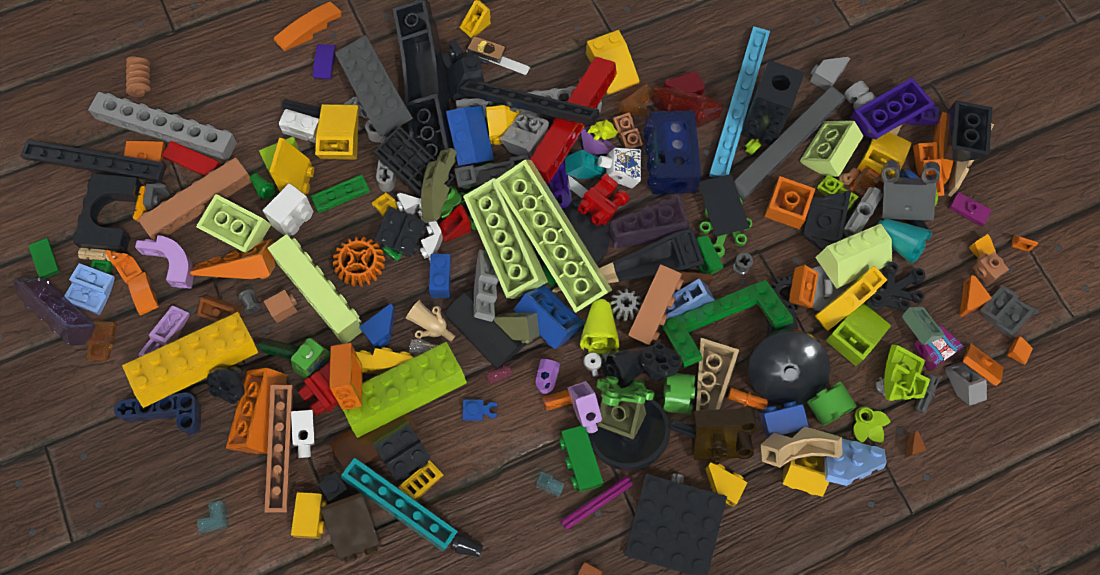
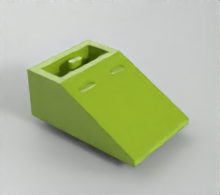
M863 303L842 321L827 338L826 342L853 365L857 366L872 351L892 325Z

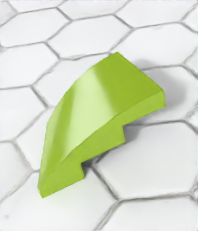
M892 344L885 369V399L894 401L924 398L930 382L929 378L921 375L925 360L898 345Z

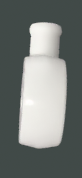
M589 353L585 356L583 363L586 369L592 371V376L597 377L599 376L598 369L601 367L602 359L597 353Z

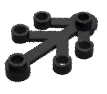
M889 262L885 267L887 273L886 290L881 292L880 286L866 300L867 306L873 310L886 306L905 312L910 307L908 300L920 303L924 299L922 291L915 290L911 293L902 291V289L910 284H921L925 279L924 270L914 268L908 274V277L895 284V273L899 267L895 262ZM893 296L902 299L898 302L887 298Z

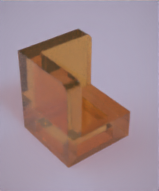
M866 166L849 189L863 197L869 187L874 188L882 176Z

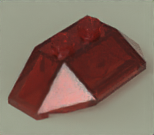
M654 87L651 98L664 119L684 120L687 126L698 128L719 118L724 106L709 97L668 87Z

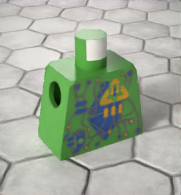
M308 338L291 358L293 371L304 380L308 377L310 378L330 359L331 351L312 338Z

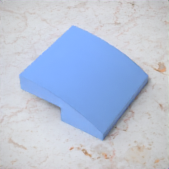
M79 263L69 279L72 284L62 300L73 306L100 315L109 298L115 277Z

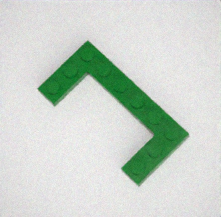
M765 279L666 320L664 326L661 325V328L676 354L681 356V363L685 368L703 360L700 351L688 332L757 304L775 330L794 322L790 312Z

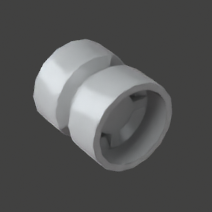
M864 81L855 83L844 93L847 101L851 104L853 103L854 110L876 99L872 92H868L869 88Z

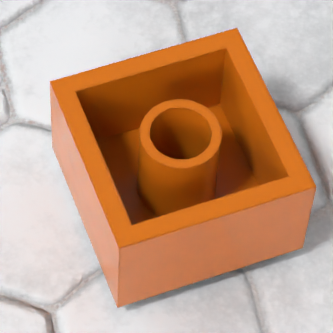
M780 176L774 186L764 217L800 229L806 219L815 188Z

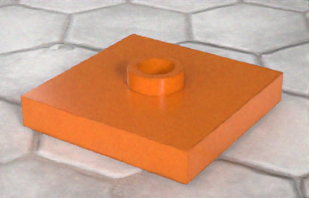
M126 141L124 156L163 162L161 155L165 150V143Z
M970 344L966 349L963 362L994 386H997L1001 382L1004 367L976 346Z

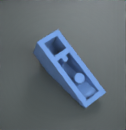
M699 278L674 293L673 297L676 299L672 308L668 307L665 314L668 315L666 320L714 301L715 299L707 284Z

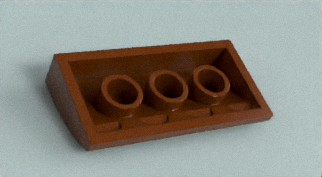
M406 413L358 438L351 429L329 445L344 469L348 467L354 458L368 467L381 458L373 446V442L406 421L410 423L416 434L420 431L409 414Z

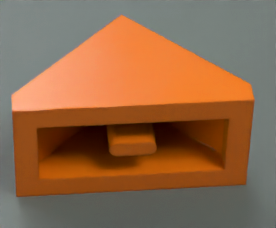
M971 275L964 281L959 313L961 317L983 306L992 299L976 276Z

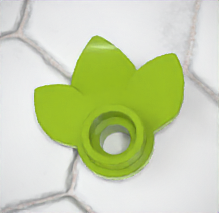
M869 407L858 408L854 414L856 423L853 427L856 439L862 443L868 437L873 442L882 443L884 441L883 426L890 423L887 415L881 411H873ZM861 414H865L867 420H863Z

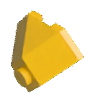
M506 105L486 107L487 127L491 144H503L500 138L521 111L513 112Z

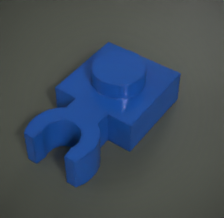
M463 399V421H483V415H487L491 419L497 418L496 413L492 414L489 412L491 408H497V403L491 402L484 405L483 400Z

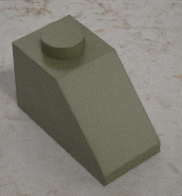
M537 312L502 313L494 318V322L512 340H521V343H529L540 335Z

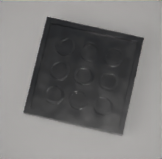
M646 474L625 556L689 575H708L727 496Z

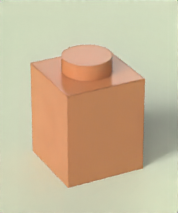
M285 290L264 301L276 323L298 312L295 308V305H297L295 298L292 294L288 296Z

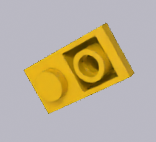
M710 462L705 470L712 491L727 496L726 504L734 507L737 505L748 482L744 481L741 475L735 472L731 474L726 471L723 465H716Z

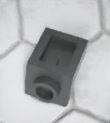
M162 183L146 184L143 201L144 207L148 211L153 210L161 203L160 196H170V190Z

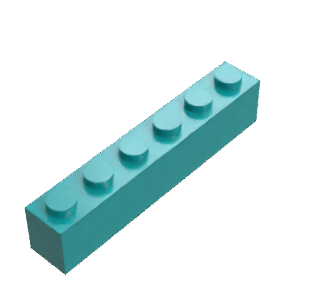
M356 458L351 461L341 475L342 480L360 493H363L367 498L441 551L448 547L458 532Z

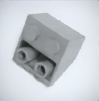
M520 112L500 140L509 153L517 156L528 154V158H531L535 153L537 145L544 139L549 122L545 119Z

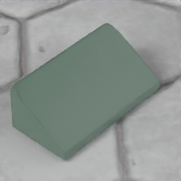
M909 307L902 315L904 321L923 345L945 336L924 307Z

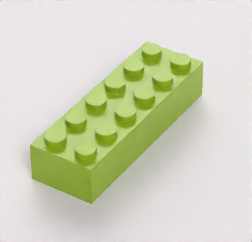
M445 342L363 382L362 406L355 407L354 409H343L358 438L467 382L460 365L449 345Z

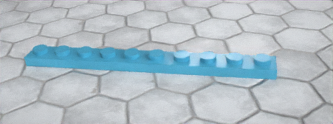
M753 26L709 177L717 178L729 175L770 31Z

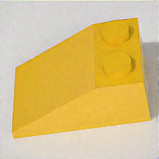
M619 30L587 41L586 55L590 63L597 56L613 61L616 64L617 75L606 91L607 95L640 82L627 44Z
M279 138L269 172L280 192L290 183L306 195L310 190L309 180L314 175V167L309 158L285 139Z

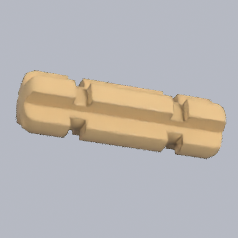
M80 248L78 251L80 259L88 260L89 258V260L105 261L107 259V261H110L105 253L106 250Z

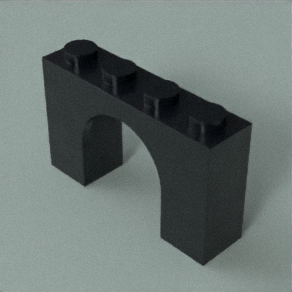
M92 174L91 180L87 184L88 191L86 197L83 199L82 213L78 217L77 231L73 235V243L77 247L89 248V250H112L120 254L127 253L130 241L129 234L124 229L98 226L97 218L101 209L111 202H137V197L140 195L139 189L143 186L138 178Z

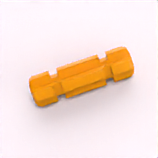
M141 186L139 189L140 195L137 197L136 211L133 214L135 221H138V218L147 212L143 205L146 186Z

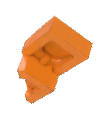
M109 250L105 251L126 284H128L127 280L144 273L136 260L128 254L115 253Z

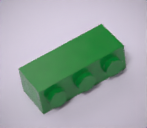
M581 425L561 431V438L558 439L561 449H565L567 457H565L567 469H571L573 477H571L573 488H577L578 492L582 493L602 487L603 480L586 427Z

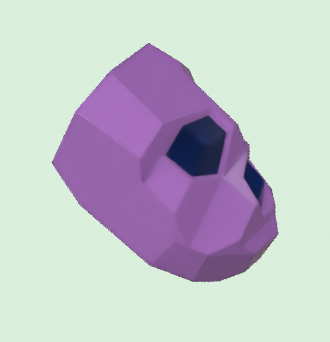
M541 359L535 382L537 389L542 394L552 391L556 384L560 364L556 361Z

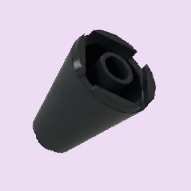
M650 345L603 353L601 359L604 358V363L601 364L605 377L613 376L618 378L619 387L621 389L625 388L646 370L642 366L640 359L643 350Z

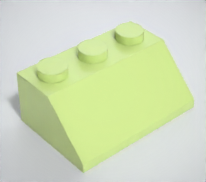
M824 121L800 162L823 176L839 177L861 141L863 134L855 121Z
M215 194L196 227L246 253L263 240L271 224L252 212Z

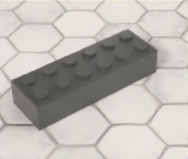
M366 35L335 52L372 125L381 137L413 119Z

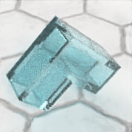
M541 471L536 488L560 497L565 484Z
M225 502L209 503L210 517L197 520L198 532L202 535L229 528Z

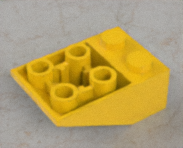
M322 104L316 134V156L320 159L357 160L359 105Z
M891 132L878 139H872L857 169L884 183L881 176L883 165L888 161H896L900 165L901 170L912 143ZM892 169L886 171L888 174L896 173Z

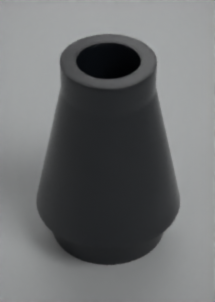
M456 533L450 549L454 550V553L479 557L483 545L478 544L463 533L461 535Z

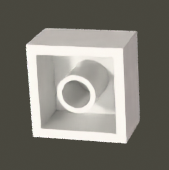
M289 183L263 209V212L273 228L284 236L287 234L290 237L296 234L299 227L311 218L313 210L307 197Z

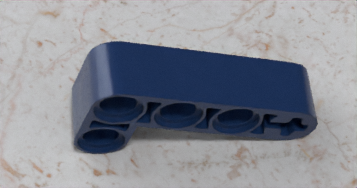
M190 393L171 394L151 404V409L146 413L144 412L146 407L143 408L137 398L119 401L114 407L115 415L126 422L176 417L177 427L188 435L196 434L201 428V404ZM192 400L191 406L185 408V404ZM168 403H172L171 407L165 410V406ZM192 420L191 426L185 428L186 422Z

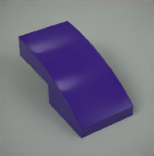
M317 44L313 69L314 79L332 80L333 63L335 64V45Z
M933 106L905 123L912 125L937 124L939 120V107Z

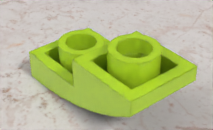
M827 175L817 187L825 197L848 191L843 188L844 183L830 175ZM853 193L850 195L847 213L858 201V196Z

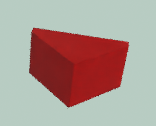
M459 205L438 225L444 242L471 232L470 220L463 205Z

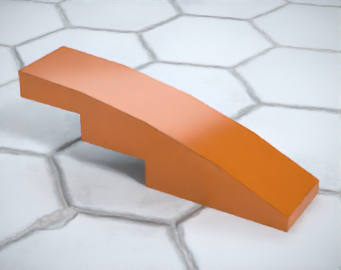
M330 1L291 23L277 34L273 40L284 51L312 40L314 33L326 29L327 23L340 18L342 11Z
M944 112L939 116L933 134V142H937L938 159H941L943 185L949 180L954 161L943 158L947 113Z

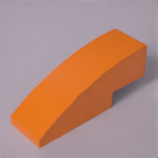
M937 142L914 145L913 152L918 177L922 178V168L925 163L930 161L938 163L940 166V178L936 183L938 196H944L941 159H938ZM934 170L926 172L928 175L936 174Z

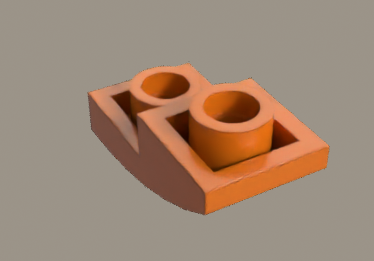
M146 272L127 280L133 302L140 315L159 307L156 293L151 288L150 279Z

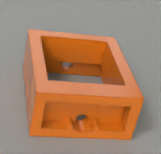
M351 343L331 346L330 389L342 410L362 406V363Z

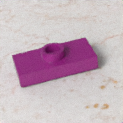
M960 192L956 194L949 207L950 210L981 227L985 224L992 211Z

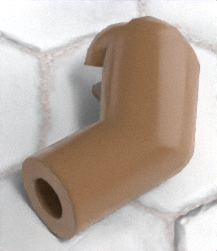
M852 168L848 173H841L839 181L844 183V185H850L860 172L858 169Z

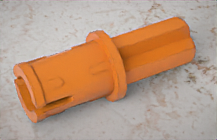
M732 387L729 390L728 400L765 411L764 408H767L768 401L766 399L751 395V392L746 393Z

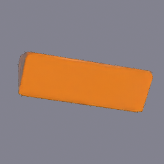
M806 265L795 268L789 297L790 303L808 308L813 307L819 274L817 271Z
M568 389L542 397L545 410L547 411L572 404Z

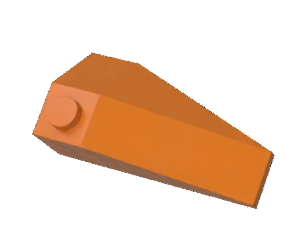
M273 240L261 241L246 253L234 250L224 258L217 256L197 263L190 271V274L194 276L265 279L271 275L275 268V259L268 250V247L273 244Z

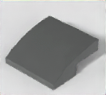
M1002 285L979 312L994 327L1012 339L1034 314L1035 309L1018 300L1020 295Z

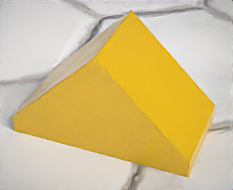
M475 0L459 28L470 38L477 36L491 24L490 9L480 0Z

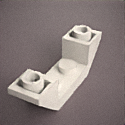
M403 193L397 194L399 201L396 204L399 211H404L405 214L411 215L418 212L420 219L423 220L421 199ZM436 221L427 223L426 230L430 237L421 240L422 248H420L424 259L428 258L429 262L431 254H437L443 239L441 229Z

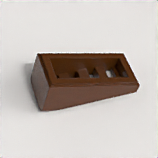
M677 271L682 273L681 279L684 280L680 290L699 278L707 285H710L713 279L712 274Z

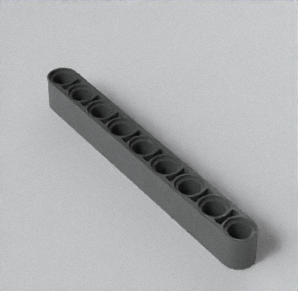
M833 86L830 87L734 181L739 197L745 200L841 106L846 97Z

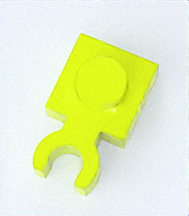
M604 120L592 125L588 133L595 134L594 140H599L600 137L603 140L614 138L618 131L611 122Z

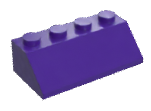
M910 78L856 109L849 121H855L863 136L878 139L933 107L935 104L917 82Z

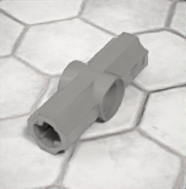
M875 187L867 189L844 227L843 233L846 237L860 233L883 196L881 190Z

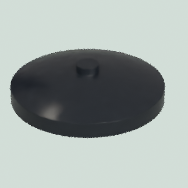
M571 202L568 207L562 208L596 265H598L605 257L609 248L608 224L596 226L592 223V215L589 212L582 214L577 210L580 202Z
M782 329L766 335L755 345L749 357L748 373L751 384L756 392L767 401L784 406V403L796 401V404H803L816 397V394L825 387L830 374V361L825 348L814 336L797 329Z
M645 400L646 416L634 439L599 427V430L594 433H589L593 451L602 462L615 469L631 471L647 467L660 458L668 446L670 429L668 428V417L664 409L656 401Z

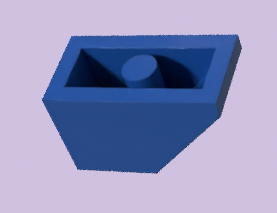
M389 304L359 327L374 349L385 347L392 338L395 319L394 307L392 304Z

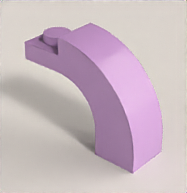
M159 235L156 241L145 239V241L137 240L135 248L142 255L159 256L168 259L169 270L166 281L172 287L192 288L194 275L190 274L193 268L192 262L175 241Z

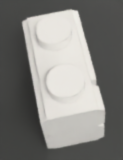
M285 109L279 121L282 133L316 143L319 119Z

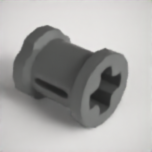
M740 253L733 264L734 272L738 275H745L753 264L752 256L748 253Z
M247 289L238 295L239 300L243 302L246 314H253L262 308L260 303L257 302L254 289Z

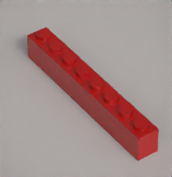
M596 56L593 62L588 65L584 76H581L577 87L572 90L567 102L596 109L617 75L615 62ZM555 117L551 128L546 131L544 139L537 145L533 156L528 159L532 160L546 183H550L585 127L582 123Z

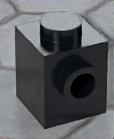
M336 472L325 475L321 479L322 482L318 484L331 503L342 500L351 493Z

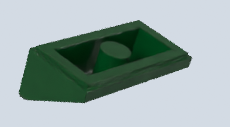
M265 339L257 345L262 353L290 360L300 348V346L271 339Z

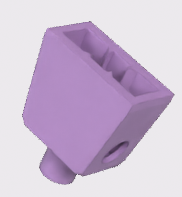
M587 381L567 387L577 419L581 425L586 427L587 433L598 431L597 423L602 421L595 392Z

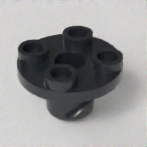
M658 342L645 348L641 354V364L647 370L646 374L652 380L661 381L665 377L673 376L679 371L681 356L665 347L662 343Z
M232 366L229 369L223 367L214 368L207 377L210 387L209 393L213 397H219L230 404H236L245 394V388L242 383L245 380V373L236 366Z

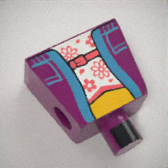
M939 325V328L945 335L943 338L923 345L919 340L913 344L920 358L925 360L924 365L928 371H931L964 348L963 344L941 325Z

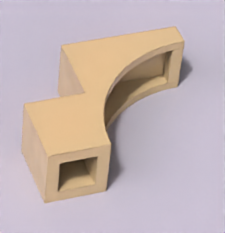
M805 426L792 438L773 433L761 444L762 462L782 467L789 461L806 456H829L839 459L843 455L842 437Z

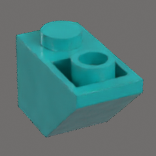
M582 149L565 157L566 174L577 179L602 178L606 174V168L598 166L599 157Z

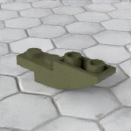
M452 148L440 151L437 161L428 163L421 191V211L425 223L437 221L441 215L443 204L448 198L447 194L450 188L445 185V182L448 180L449 171L455 163V156L457 154Z

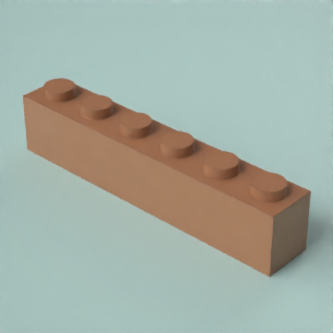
M237 158L229 160L220 168L209 172L204 178L193 182L185 190L177 192L169 200L161 202L153 210L145 212L142 217L138 218V221L152 240L156 241L158 235L166 237L204 213L215 194L226 199L251 183L250 176Z
M271 385L265 512H288L292 433L291 412L293 410L294 388L292 385Z

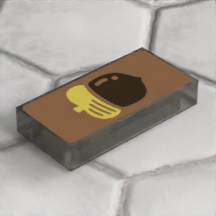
M474 35L467 48V53L471 52L474 55H479V57L499 64L506 51V46Z

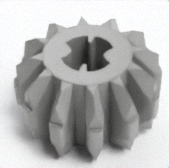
M627 288L624 290V293L618 290L617 295L611 296L612 301L610 304L613 314L617 313V320L620 317H623L624 322L627 321L628 317L634 320L635 315H638L639 309L642 306V303L639 302L640 296L634 297L635 291L628 293Z

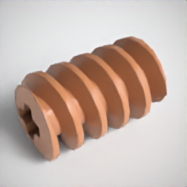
M136 56L126 59V93L128 95L142 97L150 91L149 60Z

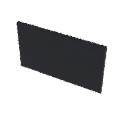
M732 174L698 182L715 237L750 228Z

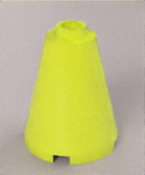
M598 299L592 303L580 339L581 349H588V353L602 355L605 352L613 349L618 350L619 338L611 304L604 299Z

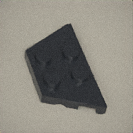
M848 190L844 193L812 199L802 236L821 251L827 246L841 241L851 191Z

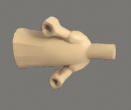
M419 300L406 316V319L427 330H418L415 333L416 338L426 336L439 337L442 335L450 342L455 338V335L446 329L447 324L445 319L442 318L440 306H435L431 312Z

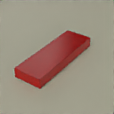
M173 141L168 144L161 155L164 159L204 177L220 166L218 161Z

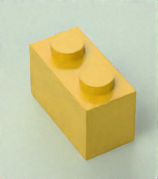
M297 492L291 531L293 537L320 539L321 534H324L325 521H323L320 507L328 505V500H325L326 497L323 494Z

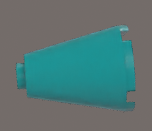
M887 218L884 221L880 220L877 224H882L891 237L892 248L911 264L916 262L926 248L925 244L927 241L925 240L929 241L933 232L929 229Z

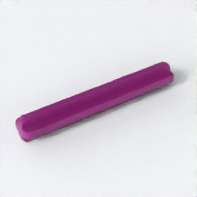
M625 476L561 520L563 527L568 530L632 486L631 480Z

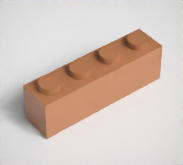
M660 264L628 334L629 337L650 346L652 343H656L660 335L657 330L660 325L664 326L668 317L665 314L668 307L672 308L676 299L673 295L676 290H680L684 282L681 279L682 273Z

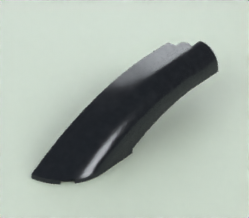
M417 0L392 9L402 58L405 105L413 118L407 122L409 134L437 160L440 151L452 148V136L446 111H450L449 95L436 21L433 20L430 2L427 0Z

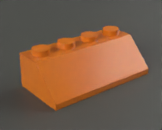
M269 368L246 371L243 382L245 394L238 401L226 449L254 454H267L271 385H287L288 375Z

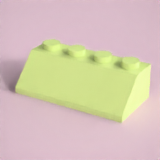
M879 224L827 246L816 256V259L836 289L856 281L872 266H876L880 270L885 268L889 262H892V239L882 224Z

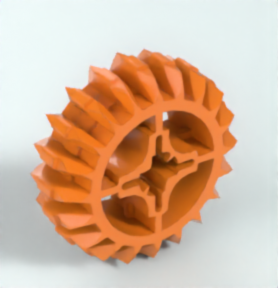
M355 237V241L352 242L348 238V244L342 243V249L337 248L338 254L333 256L335 260L333 262L334 271L339 279L344 280L347 285L350 282L353 287L357 283H359L360 287H363L364 282L370 285V280L377 281L376 275H381L380 269L385 268L383 263L385 262V257L382 256L384 254L383 250L379 249V245L377 243L374 244L372 239L367 241L363 237L359 241V238ZM350 256L351 259L347 263L348 265L344 268L345 261L347 257ZM374 256L373 264L369 268L367 264L370 258ZM355 259H356L357 261L360 260V262H361V260H362L363 265H362L361 263H358V262L356 263Z

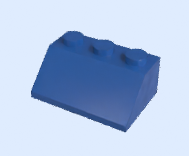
M464 107L446 111L454 149L457 152L458 167L493 161L494 156L483 107Z
M545 285L525 293L514 309L517 313L537 312L539 334L554 349L564 345L585 324Z

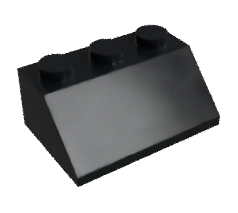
M958 100L953 103L947 111L944 159L964 162L989 156L993 107Z

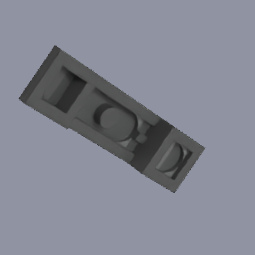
M528 154L509 158V161L474 168L473 165L455 168L458 187H477L493 178L497 179L525 159L528 160Z

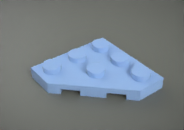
M842 438L843 455L839 459L824 456L825 479L829 482L847 486L857 478L862 479L869 476L872 471L876 469L879 471L885 467L887 463L885 449Z

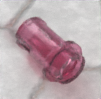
M503 364V367L489 373L487 372L490 384L505 378L510 379L509 377L513 374L509 365L505 366Z

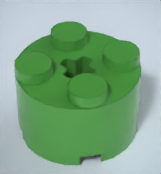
M676 373L673 376L665 377L664 399L662 401V408L665 412L691 415V399H694L695 375Z
M842 382L833 385L830 390H822L816 394V397L807 401L822 426L837 420L843 414H847L857 407Z

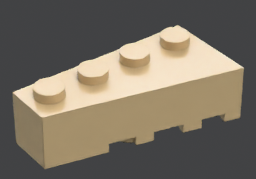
M701 338L700 353L703 360L699 361L696 411L721 409L739 349Z

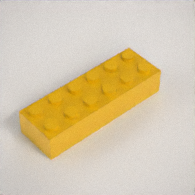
M236 312L122 365L134 395L144 408L207 378L214 368H228L257 354L258 350L239 313Z

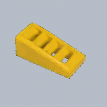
M429 460L425 467L417 470L398 488L417 501L444 475ZM428 468L436 475L434 478L426 472ZM422 474L429 480L427 484L420 477ZM416 479L423 486L421 489L414 483ZM410 485L417 491L415 494L408 489Z

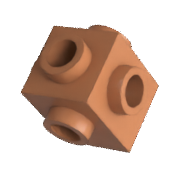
M996 252L990 255L983 254L976 259L978 263L972 267L976 275L986 285L995 281L1009 270L1004 264L1003 259Z

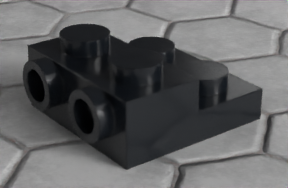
M388 206L373 241L405 257H409L412 254L415 255L419 248L417 241L426 232L425 222L411 214H405Z
M408 421L372 443L395 481L408 478L411 474L410 471L416 467L418 469L425 467L428 464L427 460L431 458Z

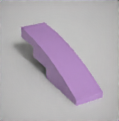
M172 305L149 334L150 340L138 354L139 357L176 341L190 314Z

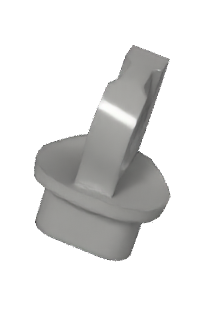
M352 97L344 103V105H359L358 116L368 117L359 98Z

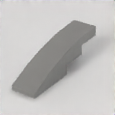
M479 250L474 284V317L492 322L495 318L494 302L497 299L496 284L499 279L487 251Z

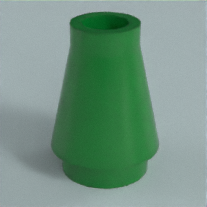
M258 173L250 177V182L260 198L269 199L274 195L275 189L272 183L261 177Z

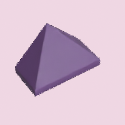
M591 126L583 128L581 136L584 151L597 155L609 153L612 149L617 148L608 140H603L602 137L599 140H594L595 134L588 133Z

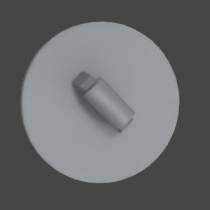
M817 266L813 268L819 274L812 309L820 312L835 297L848 288V284L836 289L822 266Z

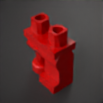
M605 174L594 187L584 194L577 210L582 214L589 212L592 215V223L596 226L600 224L606 225L613 218L618 206H624L629 202V196L625 191L619 190L614 195V200L610 201L609 198L614 194L618 183Z
M329 362L310 378L308 377L304 380L306 385L298 391L305 402L313 396L318 399L309 406L316 416L324 411L329 413L334 407L339 405L330 389Z

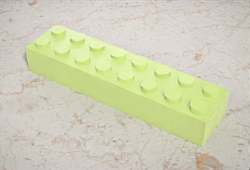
M525 159L494 180L575 313L612 291L532 160Z

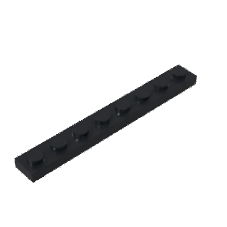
M471 79L460 87V93L471 98L516 107L517 109L574 121L583 125L591 126L599 117V109Z
M26 140L20 155L24 160L134 177L160 183L167 167L163 162Z

